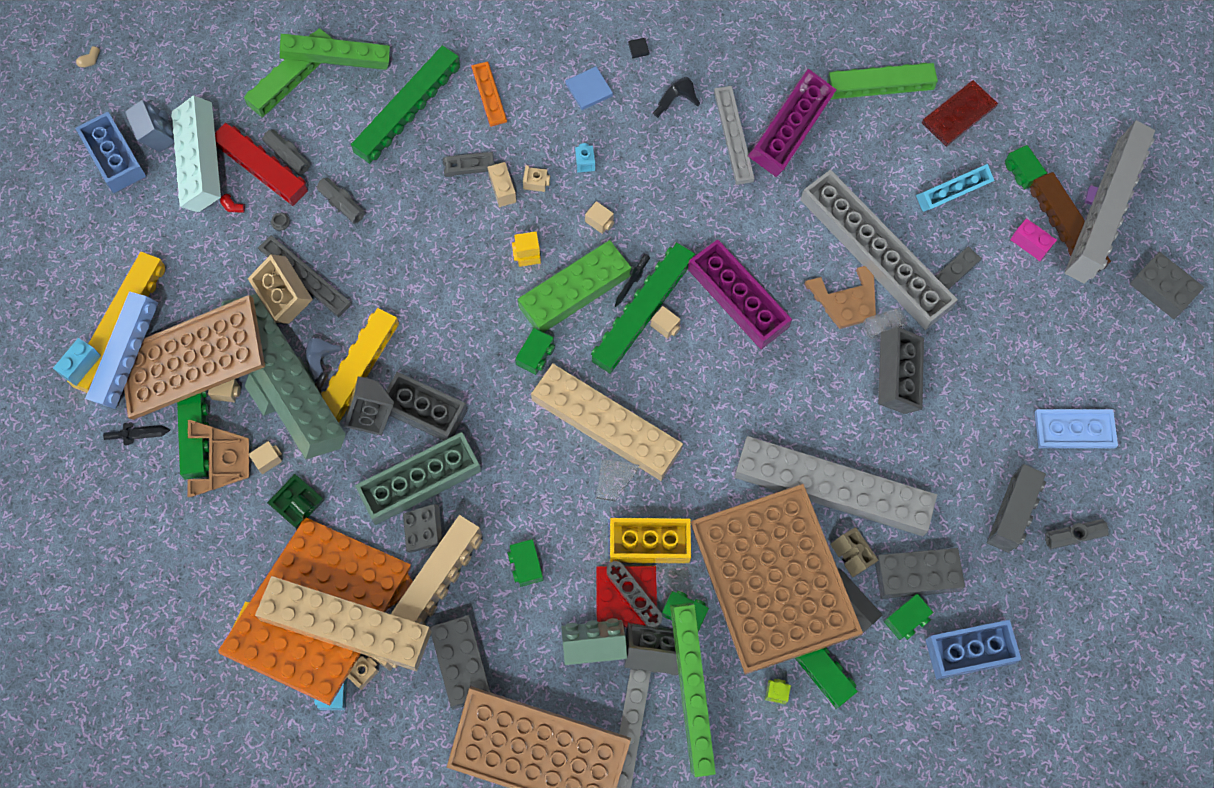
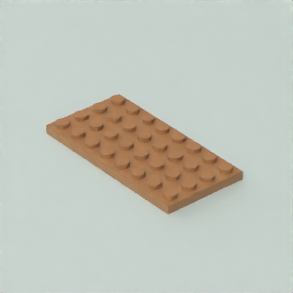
M250 295L144 338L124 387L128 418L132 420L264 368L265 362L253 297Z
M471 686L446 768L507 788H617L631 738Z

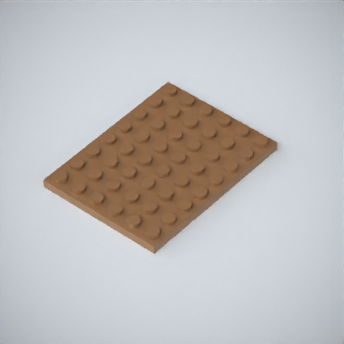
M804 484L690 521L745 675L863 635Z

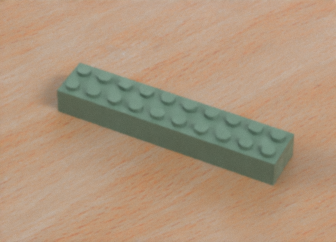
M257 294L250 295L254 299L265 362L264 368L253 372L255 378L305 460L341 449L346 435L259 296ZM240 298L222 301L221 306L236 301Z

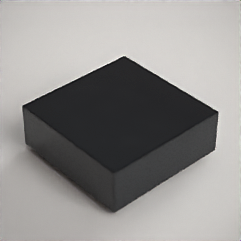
M645 38L628 41L632 59L649 55Z

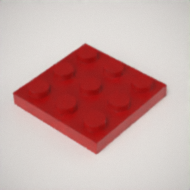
M607 566L596 567L597 622H605L608 619L615 618L622 620L623 627H627L628 623L646 626L608 578ZM624 566L657 607L656 566ZM612 567L611 574H617V576L619 577V581H617V583H620V581L623 579L619 574L620 568L618 567L616 569ZM625 582L622 588L625 592H631L634 589V585L631 582ZM641 597L635 600L636 607H645L646 600ZM649 606V608L645 612H643L642 615H645V613L647 612V614L650 617L648 622H654L656 624L657 615H651L649 610L652 608L651 606Z

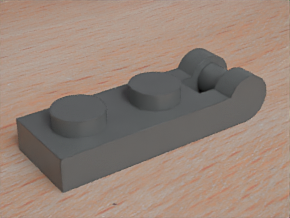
M493 152L444 157V176L453 177L455 175L488 172V166L494 165Z

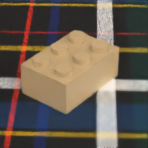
M271 254L248 278L275 323L289 324L313 300L286 256Z

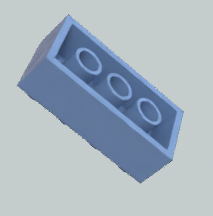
M109 112L75 128L113 194L146 177Z
M1010 620L931 635L925 640L936 680L1007 666L1022 660Z

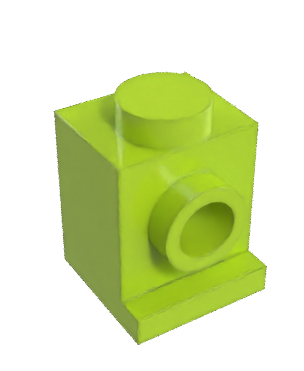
M781 679L768 680L765 700L786 704L789 699L791 685Z

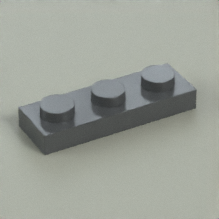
M968 246L935 277L949 290L978 264L982 258Z

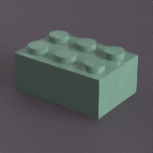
M612 618L605 622L588 621L585 624L568 623L565 626H561L565 665L627 659L622 620Z

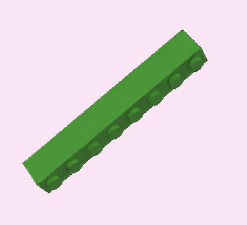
M692 603L670 605L690 770L694 777L715 775L695 605Z

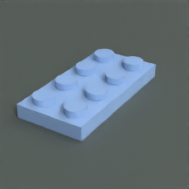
M1037 409L1034 412L1038 448L1118 447L1113 409Z

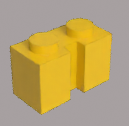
M537 231L514 235L515 242H512L514 261H518L519 267L541 264Z

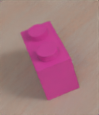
M1027 218L1010 239L1039 261L1044 258L1057 241Z

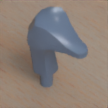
M319 338L309 340L305 351V359L314 382L317 381L320 373L323 372L320 363L321 359L329 354L340 352L342 350L341 346L332 345ZM325 382L321 388V391L326 390Z

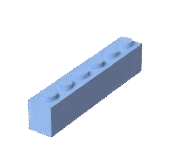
M133 292L128 293L85 399L116 409L158 302L144 295Z

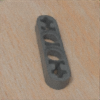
M618 561L611 562L607 566L608 578L644 624L651 629L658 628L662 622L661 612L624 565ZM612 567L620 568L619 574L623 578L620 583H617L619 581L617 574H611ZM625 582H631L634 585V589L631 592L623 590L622 585ZM637 598H644L646 606L643 608L636 607L635 600ZM649 606H651L652 608L649 610L651 615L658 616L656 624L654 622H648L650 617L647 614V612L645 613V615H642V613L645 612L649 608Z

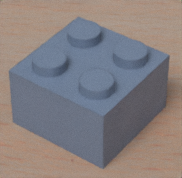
M141 100L125 111L137 141L158 152L165 150L174 143L173 128L164 110H159L153 104Z

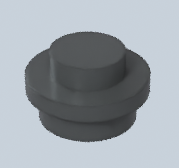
M276 213L271 219V225L277 231L287 229L290 224L289 217L283 213Z

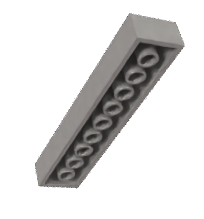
M1137 120L1117 140L1064 272L1083 284L1090 278L1093 279L1098 270H1103L1108 262L1106 257L1113 249L1111 244L1119 233L1117 228L1121 226L1124 220L1122 215L1129 207L1127 202L1134 194L1133 188L1139 181L1138 174L1141 173L1145 166L1143 161L1146 160L1150 153L1148 148L1151 147L1155 140L1153 138L1155 130Z
M831 169L803 190L801 196L803 204L863 266L867 267L876 280L925 331L953 309L958 299Z
M749 436L746 437L734 476L736 479L778 492L804 484L810 502L920 536H924L929 530L937 494Z

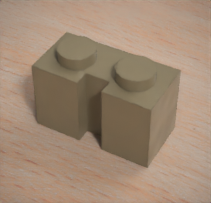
M856 527L830 544L838 557L843 556L846 561L844 566L852 577H855L879 561Z

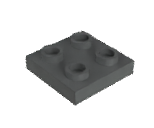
M433 504L403 513L406 552H416L439 545L442 540L439 505Z

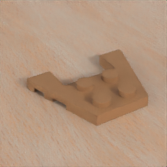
M866 266L856 269L862 286L828 294L822 277L807 280L804 283L805 287L814 294L817 302L823 305L826 309L825 312L839 329L876 318L874 275Z
M188 420V438H209V479H188L187 497H194L249 478V438Z

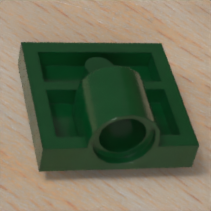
M294 474L267 503L293 527L298 529L302 521L308 518L321 505L324 499Z

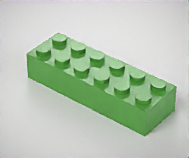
M609 240L518 298V307L531 325L544 333L631 277V266Z

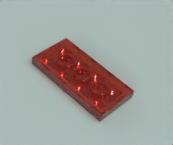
M972 80L922 120V124L947 147L995 109L998 103Z

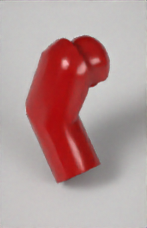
M229 194L221 196L220 203L227 212H245V204L234 203Z

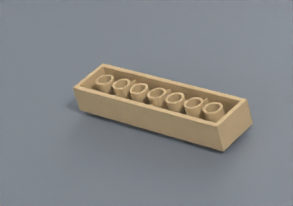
M554 364L550 366L531 393L533 402L662 481L682 451L683 443Z
M459 515L398 602L391 615L426 625L424 621L428 616L431 617L437 609L435 605L439 599L443 600L449 591L447 588L450 583H455L460 576L458 572L460 568L466 566L471 560L472 556L470 554L473 549L477 550L482 544L480 528ZM370 657L389 671L392 668L396 669L398 665Z
M273 576L269 580L255 614L262 622L416 672L431 635V630L428 626Z

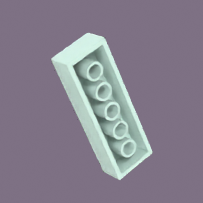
M193 95L174 109L171 117L173 120L175 164L177 168L180 207L200 212L221 198L212 102Z

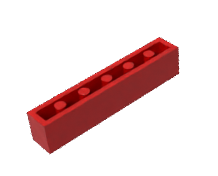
M225 122L215 132L217 148L292 206L308 192L304 179L300 176H294L287 166L283 167L280 165V162L274 156L270 157L267 155V152L261 146L257 147L254 145L251 138L241 135V132L235 126L231 127Z

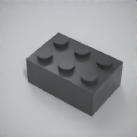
M1160 251L1130 283L1132 287L1173 320L1204 289L1203 285Z

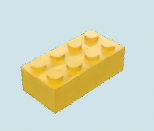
M610 518V563L613 561L620 563H690V519Z

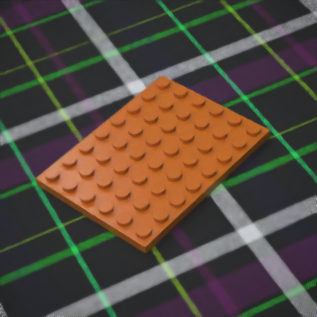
M305 518L218 652L229 659L330 706L361 653L260 621L255 614L271 576L386 612L406 575L409 573L411 564Z

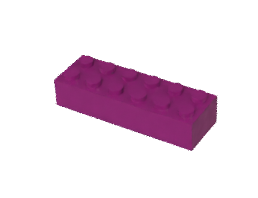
M807 69L747 156L777 177L785 169L837 89L810 69Z
M718 239L689 260L688 271L761 350L790 327L792 319Z

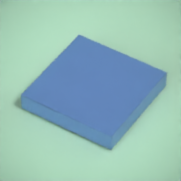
M597 67L565 80V84L581 110L613 96V92Z

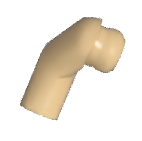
M94 46L91 47L89 54L76 59L77 66L88 67L94 65L100 49Z

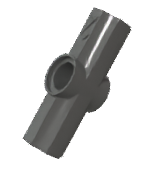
M274 129L264 133L263 142L274 151L278 159L281 158L284 161L283 164H287L298 175H303L308 171L310 163L299 154L297 148L289 140L286 141Z
M328 177L322 178L318 182L317 190L328 199L332 207L335 206L338 209L337 212H341L353 224L363 219L365 212L353 201L345 189H340Z
M1103 519L1083 524L1077 523L1070 527L1046 532L1045 541L1050 550L1068 545H1077L1081 542L1108 536L1109 528L1107 522ZM1074 530L1080 534V538L1074 535Z

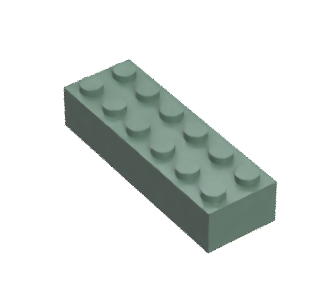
M461 432L355 485L373 523L377 525L480 473L481 468L465 436Z

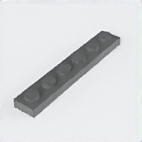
M270 235L258 247L259 251L267 258L271 254L286 256L308 293L338 318L351 306V302L273 236Z

